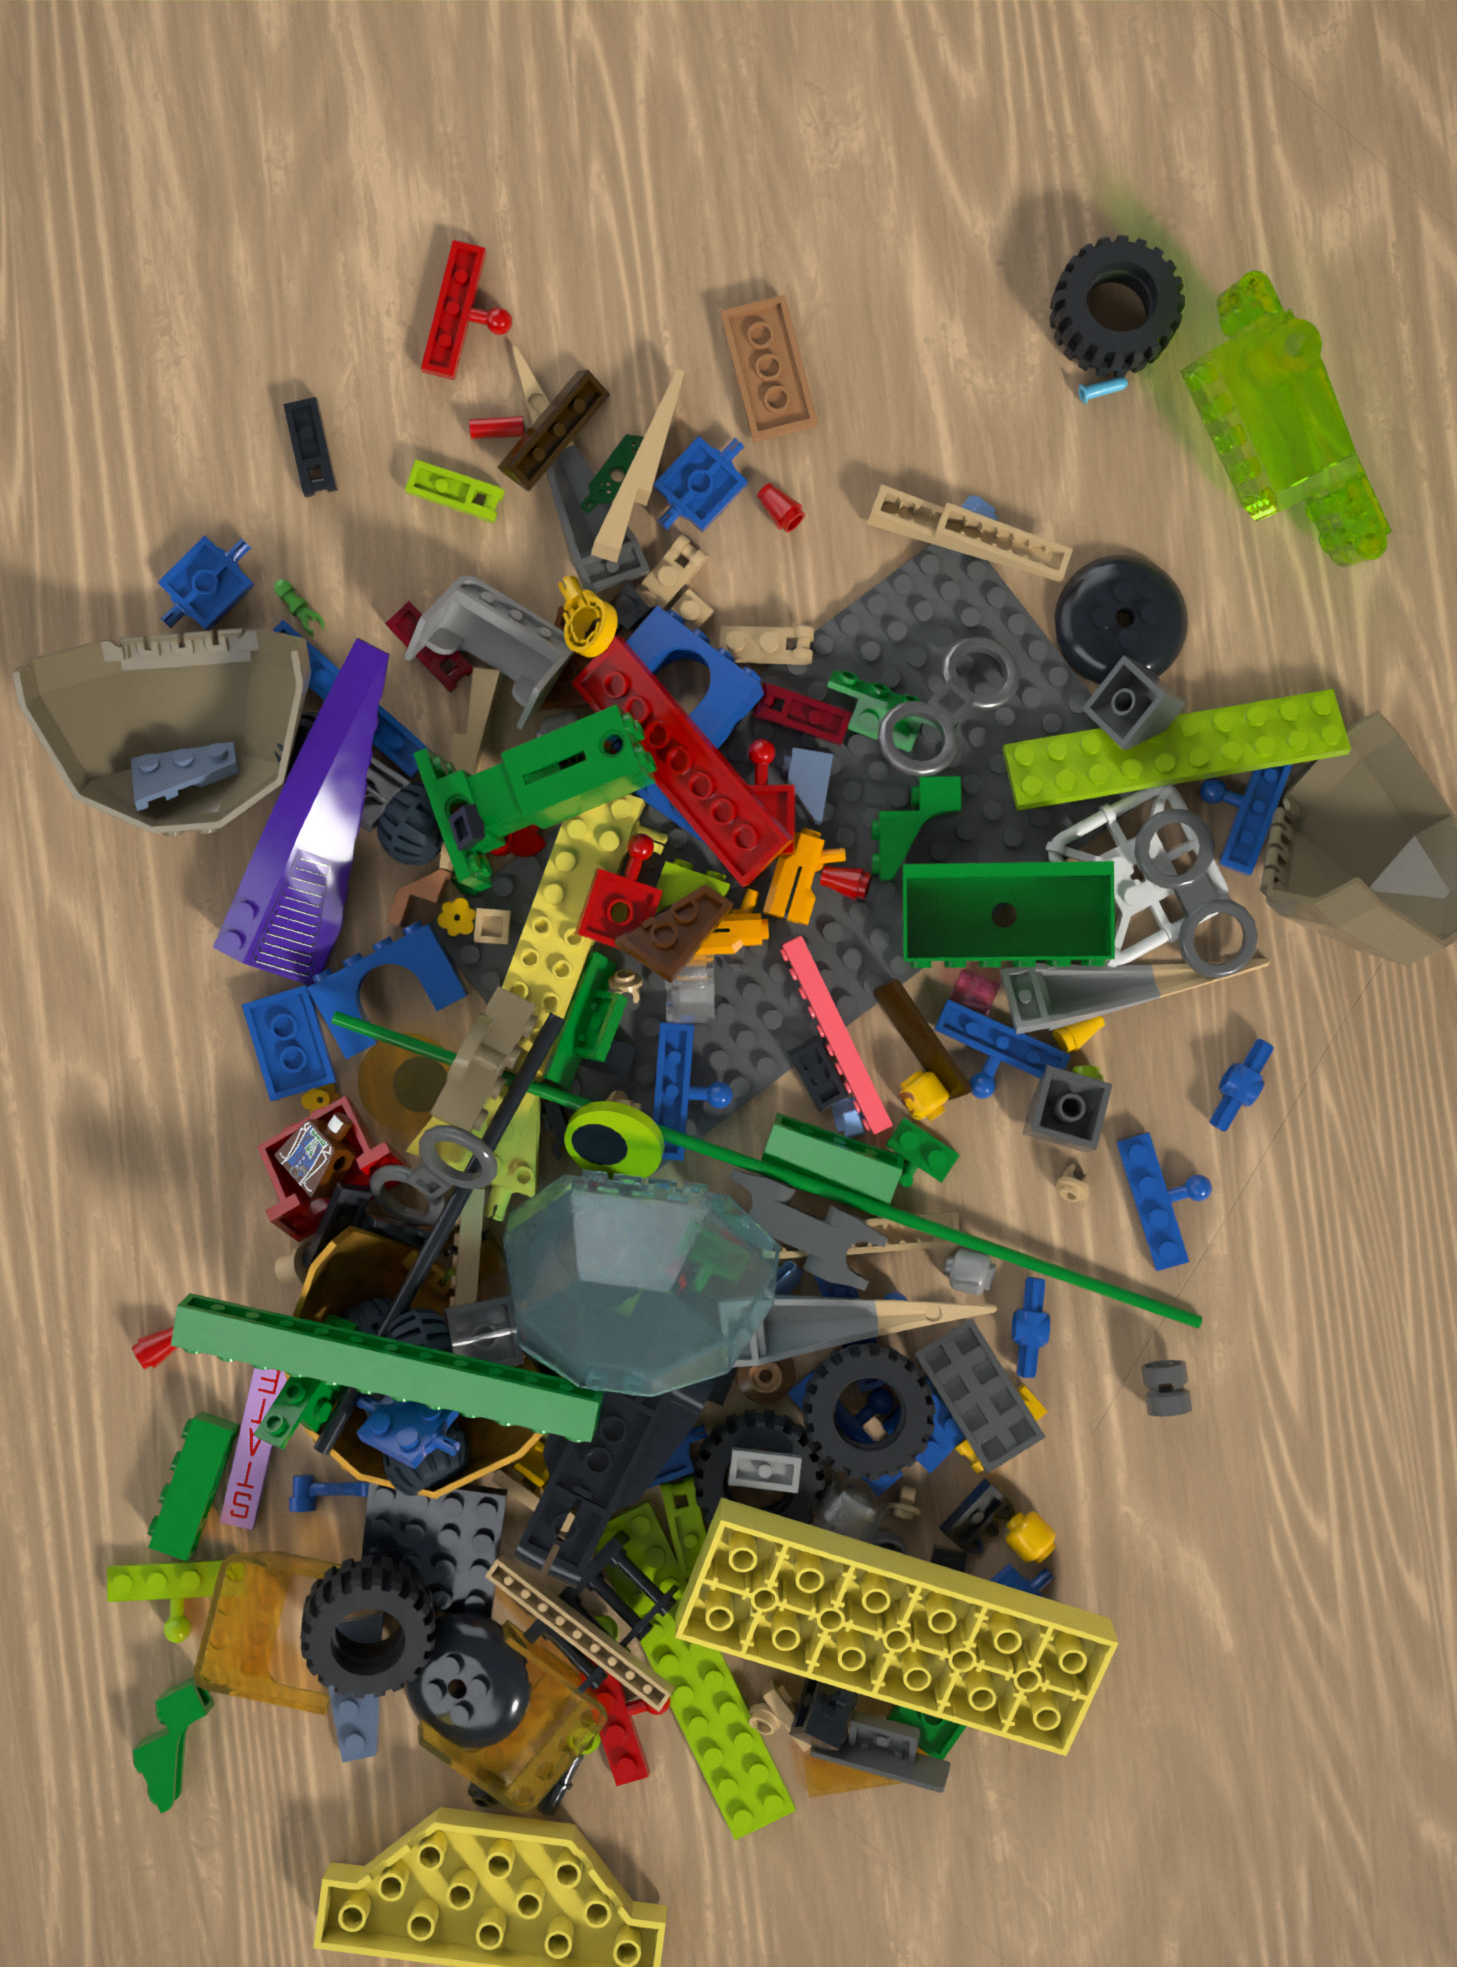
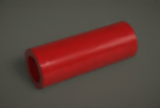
M523 416L475 418L469 420L471 439L523 437L525 434Z

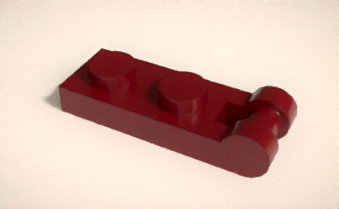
M408 601L385 625L408 648L422 614ZM424 646L415 655L450 693L458 687L456 683L463 676L466 675L468 677L473 673V667L458 651L450 655H440ZM451 659L456 666L446 674L440 667L447 660Z
M763 683L762 690L764 695L759 705L754 707L752 713L754 717L841 746L852 712L770 683ZM775 699L784 701L781 712L772 709Z

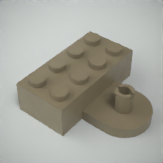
M497 986L483 1014L480 1013L451 1065L447 1074V1082L430 1112L432 1117L468 1132H472L473 1129L481 1130L489 1114V1111L484 1109L489 1098L496 1101L505 1084L506 1079L502 1078L501 1075L506 1067L513 1069L521 1054L522 1048L517 1046L521 1037L529 1038L538 1021V1016L534 1015L536 1005Z

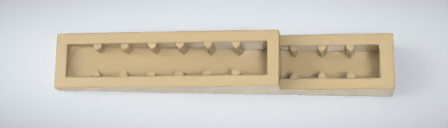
M676 369L594 541L591 555L617 563L634 502L647 506L685 371Z
M882 484L867 521V525L1059 582L1064 578L1073 549L954 504L947 502L945 507H941Z
M473 668L467 733H453L450 762L453 763L457 771L463 769L471 775L479 772L504 677L500 670ZM443 842L441 845L439 868L452 871L453 865L446 845Z
M958 1212L914 1214L960 1230ZM879 1216L862 1217L861 1219L866 1224L888 1237L885 1247L867 1242H858L849 1248L846 1255L961 1245ZM775 1238L768 1253L754 1248L755 1258L758 1260L808 1257L809 1253Z

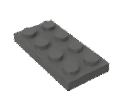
M972 1318L914 1353L915 1358L986 1474L1046 1437Z

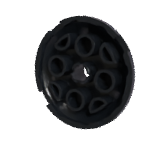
M1129 555L1103 557L1090 562L1078 570L1064 586L1054 612L1056 641L1063 657L1079 675L1098 685H1101L1123 655L1144 664L1159 677L1179 656L1188 630L1187 607L1184 597L1174 580L1156 564ZM1116 613H1127L1130 619V626H1120L1116 622Z
M465 1611L462 1614L447 1615L446 1613L435 1618V1645L431 1650V1658L425 1667H420V1675L412 1682L405 1680L404 1690L414 1715L431 1734L450 1745L475 1749L489 1747L501 1742L520 1725L529 1708L532 1683H529L526 1656L511 1633L487 1616ZM460 1680L465 1683L467 1688H461Z

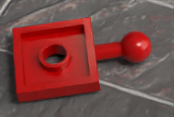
M758 739L750 745L748 750L749 759L755 764L754 785L748 786L794 839L779 855H795L796 787L795 785H768V764L775 757V748L770 741Z
M637 833L629 838L627 851L630 858L624 876L596 868L574 934L620 949L615 945L617 937L624 933L629 934L639 928L645 920L650 917L654 918L663 890L637 882L643 860L648 859L654 851V842L649 835ZM617 902L623 903L627 908V916L621 922L614 921L610 915L611 907Z

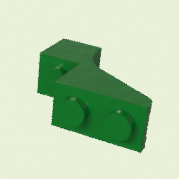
M961 776L919 777L916 781L917 786H911V806H917V811H879L877 820H871V840H877V854H872L871 869L872 874H878V882H888L896 875L917 833L926 821L936 816L958 814L961 811Z
M201 1674L165 1690L155 1701V1711L159 1722L162 1725H166V1728L143 1738L132 1750L135 1769L138 1773L143 1774L148 1785L147 1793L149 1799L154 1805L157 1804L161 1814L168 1811L182 1793L187 1729L193 1722L206 1716L215 1705Z

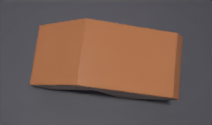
M440 869L398 889L386 922L405 928L415 897L441 905L451 873Z

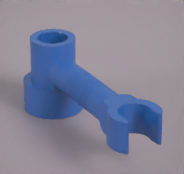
M294 1475L293 1496L289 1497V1511L310 1512L317 1510V1496L344 1495L368 1497L369 1482H313L314 1475Z

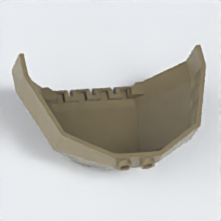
M243 628L218 630L219 642H215L212 630L185 632V645L181 644L179 633L150 635L151 647H148L145 635L120 637V645L113 640H99L27 659L12 672L21 711L75 800L150 833L177 836L183 834L184 831L197 830L200 834H208L218 831L219 828H222L283 784L291 770L311 676L306 638L261 628L247 629L244 633ZM234 742L238 774L201 788L191 785L178 790L179 796L166 800L164 796L148 802V808L137 812L134 802L131 758L145 754L171 752L183 748L190 749L208 746L214 743ZM278 743L284 746L283 752L277 747ZM275 751L281 757V762L277 761Z
M1377 710L1346 728L1351 746L1348 755L1313 760L1283 794L1282 802L1285 809L1276 808L1273 813L1260 891L1266 896V903L1278 915L1358 951L1408 966L1457 940V820L1400 733Z

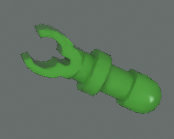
M285 579L277 580L274 585L275 593L290 606L289 612L293 616L299 617L304 631L309 636L314 637L313 629L308 627V619L311 622H318L321 628L325 629L322 617L308 609L309 603L304 598L298 597L294 587Z

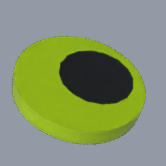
M612 1101L589 1103L575 1111L569 1120L564 1138L569 1155L582 1169L596 1177L617 1182H634L650 1176L658 1168L665 1146L661 1130L648 1115L632 1106Z

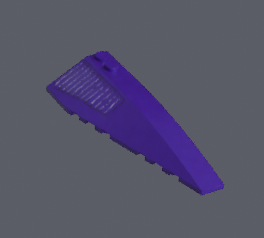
M356 638L289 773L213 948L243 964L310 986L315 984L312 977L323 972L344 923L345 916H343L345 901L348 900L350 888L348 882L350 870L354 865L355 854L353 853L356 837H358L368 783L366 777L368 766L371 765L373 751L371 747L374 731H377L379 719L377 712L379 701L383 696L389 653L360 638Z

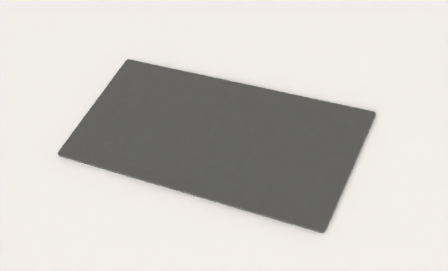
M930 544L814 632V640L810 642V650L813 652L811 664H771L758 674L761 678L759 682L761 688L763 683H770L852 712L853 715L858 698L827 687L834 670L838 672L842 670L850 671L856 674L859 680L870 684L873 682L881 683L889 687L891 692L902 696L904 694L913 695L922 702L928 703L944 686L941 676L942 661L951 646L962 639L982 637L992 639L1006 647L1015 658L1020 672L1019 687L1013 698L997 709L986 711L970 709L958 721L956 728L958 737L957 751L949 766L937 774L924 776H961V811L958 814L940 815L926 821L917 833L896 875L888 882H878V874H872L871 869L872 854H877V840H871V820H877L879 811H917V806H911V786H917L916 781L919 777L904 774L891 766L882 755L878 740L847 729L841 746L779 724L756 718L752 715L753 707L718 748V751L747 785H754L755 764L749 759L748 750L755 740L766 739L775 748V757L768 764V785L787 784L788 776H782L781 774L784 756H791L793 747L833 754L821 825L814 824L796 799L795 832L800 833L801 828H806L821 833L820 839L824 840L822 850L845 848L846 861L824 863L822 869L815 872L811 885V890L816 897L808 925H800L787 921L785 918L780 919L762 913L772 882V871L769 865L748 886L742 887L708 846L645 803L639 820L640 825L663 834H668L666 844L653 840L655 843L664 845V850L661 855L653 852L648 859L643 860L637 882L656 888L665 862L673 864L675 858L693 864L692 871L705 875L707 870L722 874L726 876L724 882L730 884L729 891L725 896L726 899L733 903L729 914L734 909H740L747 888L760 893L753 914L761 913V919H768L769 939H762V945L745 946L741 961L748 966L746 972H734L721 958L713 955L693 956L672 983H669L625 951L595 941L592 951L598 952L617 963L615 972L622 969H630L642 977L638 1003L633 1002V995L631 993L624 992L621 994L628 998L613 1038L614 1040L637 1046L629 1077L626 1079L579 1065L570 1089H566L545 1078V1082L549 1086L594 1102L606 1101L615 1090L623 1091L626 1093L628 1100L633 1101V1103L642 1104L641 1111L653 1120L660 1022L694 1025L690 1086L709 1087L712 1083L721 1081L727 1083L733 1092L731 1103L724 1108H714L708 1101L688 1100L686 1134L700 1139L792 1069L794 1065L787 1054L788 1051L815 1036L819 1038L822 1045L827 1042L825 1036L821 1038L816 1028L819 1025L816 1017L812 1019L807 1007L810 1005L807 998L803 1000L798 991V988L801 987L798 980L794 981L789 972V969L792 968L789 961L785 962L780 953L782 943L798 935L803 937L845 1027H847L879 1003L873 994L874 989L890 978H896L903 984L923 969L911 968L910 962L903 961V864L1050 862L1046 846L1048 842H1052L1056 835L1097 813L1102 805L1106 803L1111 805L1135 792L1131 791L1016 810L1002 752L1004 744L1101 727L1082 710L1092 696L988 560ZM980 652L967 653L959 658L956 663V673L959 681L974 694H995L1004 687L1005 674L1003 668L995 658L988 654ZM775 699L772 709L781 712L784 701ZM922 723L911 752L900 748L897 749L911 760H932L941 753L943 739L937 728ZM1130 809V810H1128L1127 812H1125V813H1123V814L1117 816V817H1116V818H1117V821H1118L1120 818H1122L1124 815H1126L1128 812H1130L1132 809ZM562 823L542 837L546 842V846L539 853L524 858L517 856L490 877L492 887L479 891L478 895H466L463 897L468 901L469 908L475 911L476 908L512 911L509 945L475 943L476 918L472 920L474 929L470 934L464 935L459 932L457 936H450L447 929L441 928L438 925L437 918L431 922L446 951L487 1005L497 986H503ZM1106 824L1095 828L1065 846L1080 850L1107 829ZM627 853L620 876H624L630 858L629 853ZM1062 856L1064 861L1069 858L1066 856ZM824 866L864 868L866 873L872 874L866 900L858 898L857 901H854L826 886L820 885ZM1009 903L997 904L992 910V916ZM671 907L665 908L657 912L654 918L662 914L663 912L667 911ZM456 915V921L460 920V915ZM608 988L607 992H613V993H614L613 990H611L610 988ZM564 1106L571 1116L574 1114L575 1111H577L575 1109ZM661 1159V1162L656 1171H658L671 1160ZM650 1176L639 1181L623 1183H625V1186L633 1189Z

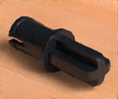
M569 1745L564 1747V1751L554 1771L548 1773L547 1778L549 1781L537 1803V1810L545 1816H553L566 1790H571L573 1786L571 1781L581 1761L584 1759V1755L574 1752Z

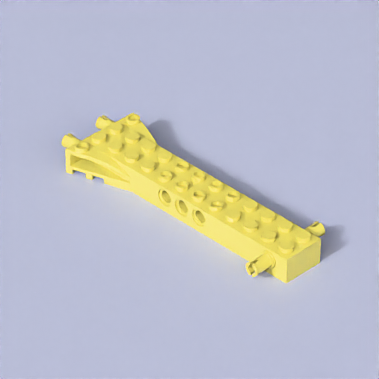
M628 794L562 821L502 986L503 989L536 1005L534 1015L538 1016V1021L529 1038L522 1036L517 1045L522 1049L513 1069L506 1067V1071L517 1074L550 1012L562 1019L565 1018L586 960L595 943L594 940L574 933L596 868L620 875L628 853L627 842L634 834L644 833L649 835L652 840L666 844L668 834H663L640 825L639 820L645 806L644 799ZM654 842L653 852L661 855L664 845ZM555 1041L533 1079L534 1081L544 1083L543 1072ZM503 1086L496 1101L489 1098L484 1108L489 1111V1114L481 1130L473 1129L472 1134L479 1138L483 1137L510 1086ZM526 1092L493 1153L497 1160V1176L490 1184L493 1187L486 1207L483 1210V1215L490 1218L493 1215L497 1205L493 1219L503 1221L512 1193L518 1192L532 1198L538 1196L541 1097ZM432 1117L406 1152L420 1156L419 1140L424 1132L432 1127L448 1124ZM440 1141L435 1143V1149L439 1157L446 1164L459 1171L465 1170L473 1155L470 1150L453 1142Z

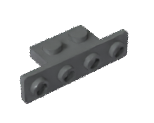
M855 1710L850 1720L849 1733L839 1750L822 1751L813 1746L810 1749L812 1757L939 1793L944 1792L951 1765L949 1761L918 1753L920 1728Z

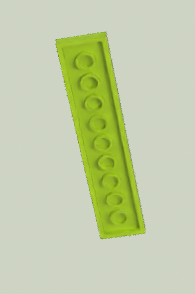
M1328 689L1177 715L1164 732L1128 750L1122 749L1102 728L1004 744L1002 752L1016 810L1019 811L1348 755L1351 746L1334 690Z
M648 1499L611 1517L596 1546V1551L598 1553L622 1529L631 1538L623 1547L627 1551L626 1556L664 1594L674 1584L680 1588L673 1595V1598L677 1601L676 1604L664 1617L657 1613L650 1620L654 1627L640 1643L653 1670L675 1687V1690L670 1695V1706L733 1838L737 1840L796 1811V1805L762 1734L749 1725L750 1709L723 1652L675 1638L676 1612L686 1589L688 1579H681L676 1554ZM608 1563L605 1566V1570L616 1593L643 1618L655 1604L617 1565L613 1567Z

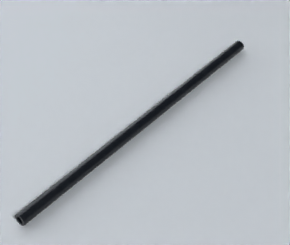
M551 1012L481 1138L491 1148L493 1153L566 1021ZM474 1154L463 1172L477 1173L482 1171V1166ZM455 1186L375 1333L376 1336L388 1338L387 1332L391 1322L408 1311L474 1189ZM346 1386L313 1446L316 1451L324 1455L330 1454L358 1399L361 1397V1392H358L353 1387Z

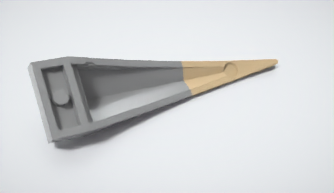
M1251 959L1239 972L1223 978L1205 977L1192 970L1187 963L1117 965L1115 968L1073 964L1069 967H1050L1046 963H1036V967L1001 969L1000 977L1016 1034L1046 1028L1049 1031L1267 967L1270 959ZM1227 961L1207 962V963H1210V964H1221V963H1224V962H1227Z
M775 1294L722 1297L718 1301L726 1368L760 1366L868 1338L994 1313L998 1309L996 1305Z

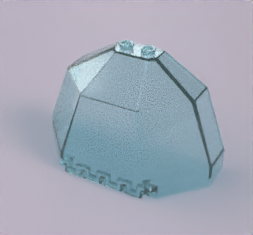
M583 1170L582 1176L563 1175L509 1212L502 1236L503 1272L517 1346L577 1387L594 1391L653 1397L727 1374L774 1305L781 1246L728 1194L708 1192L709 1185L684 1182L683 1189L677 1188V1181L649 1178L648 1184H642L643 1177L614 1174L613 1180H608L607 1172Z

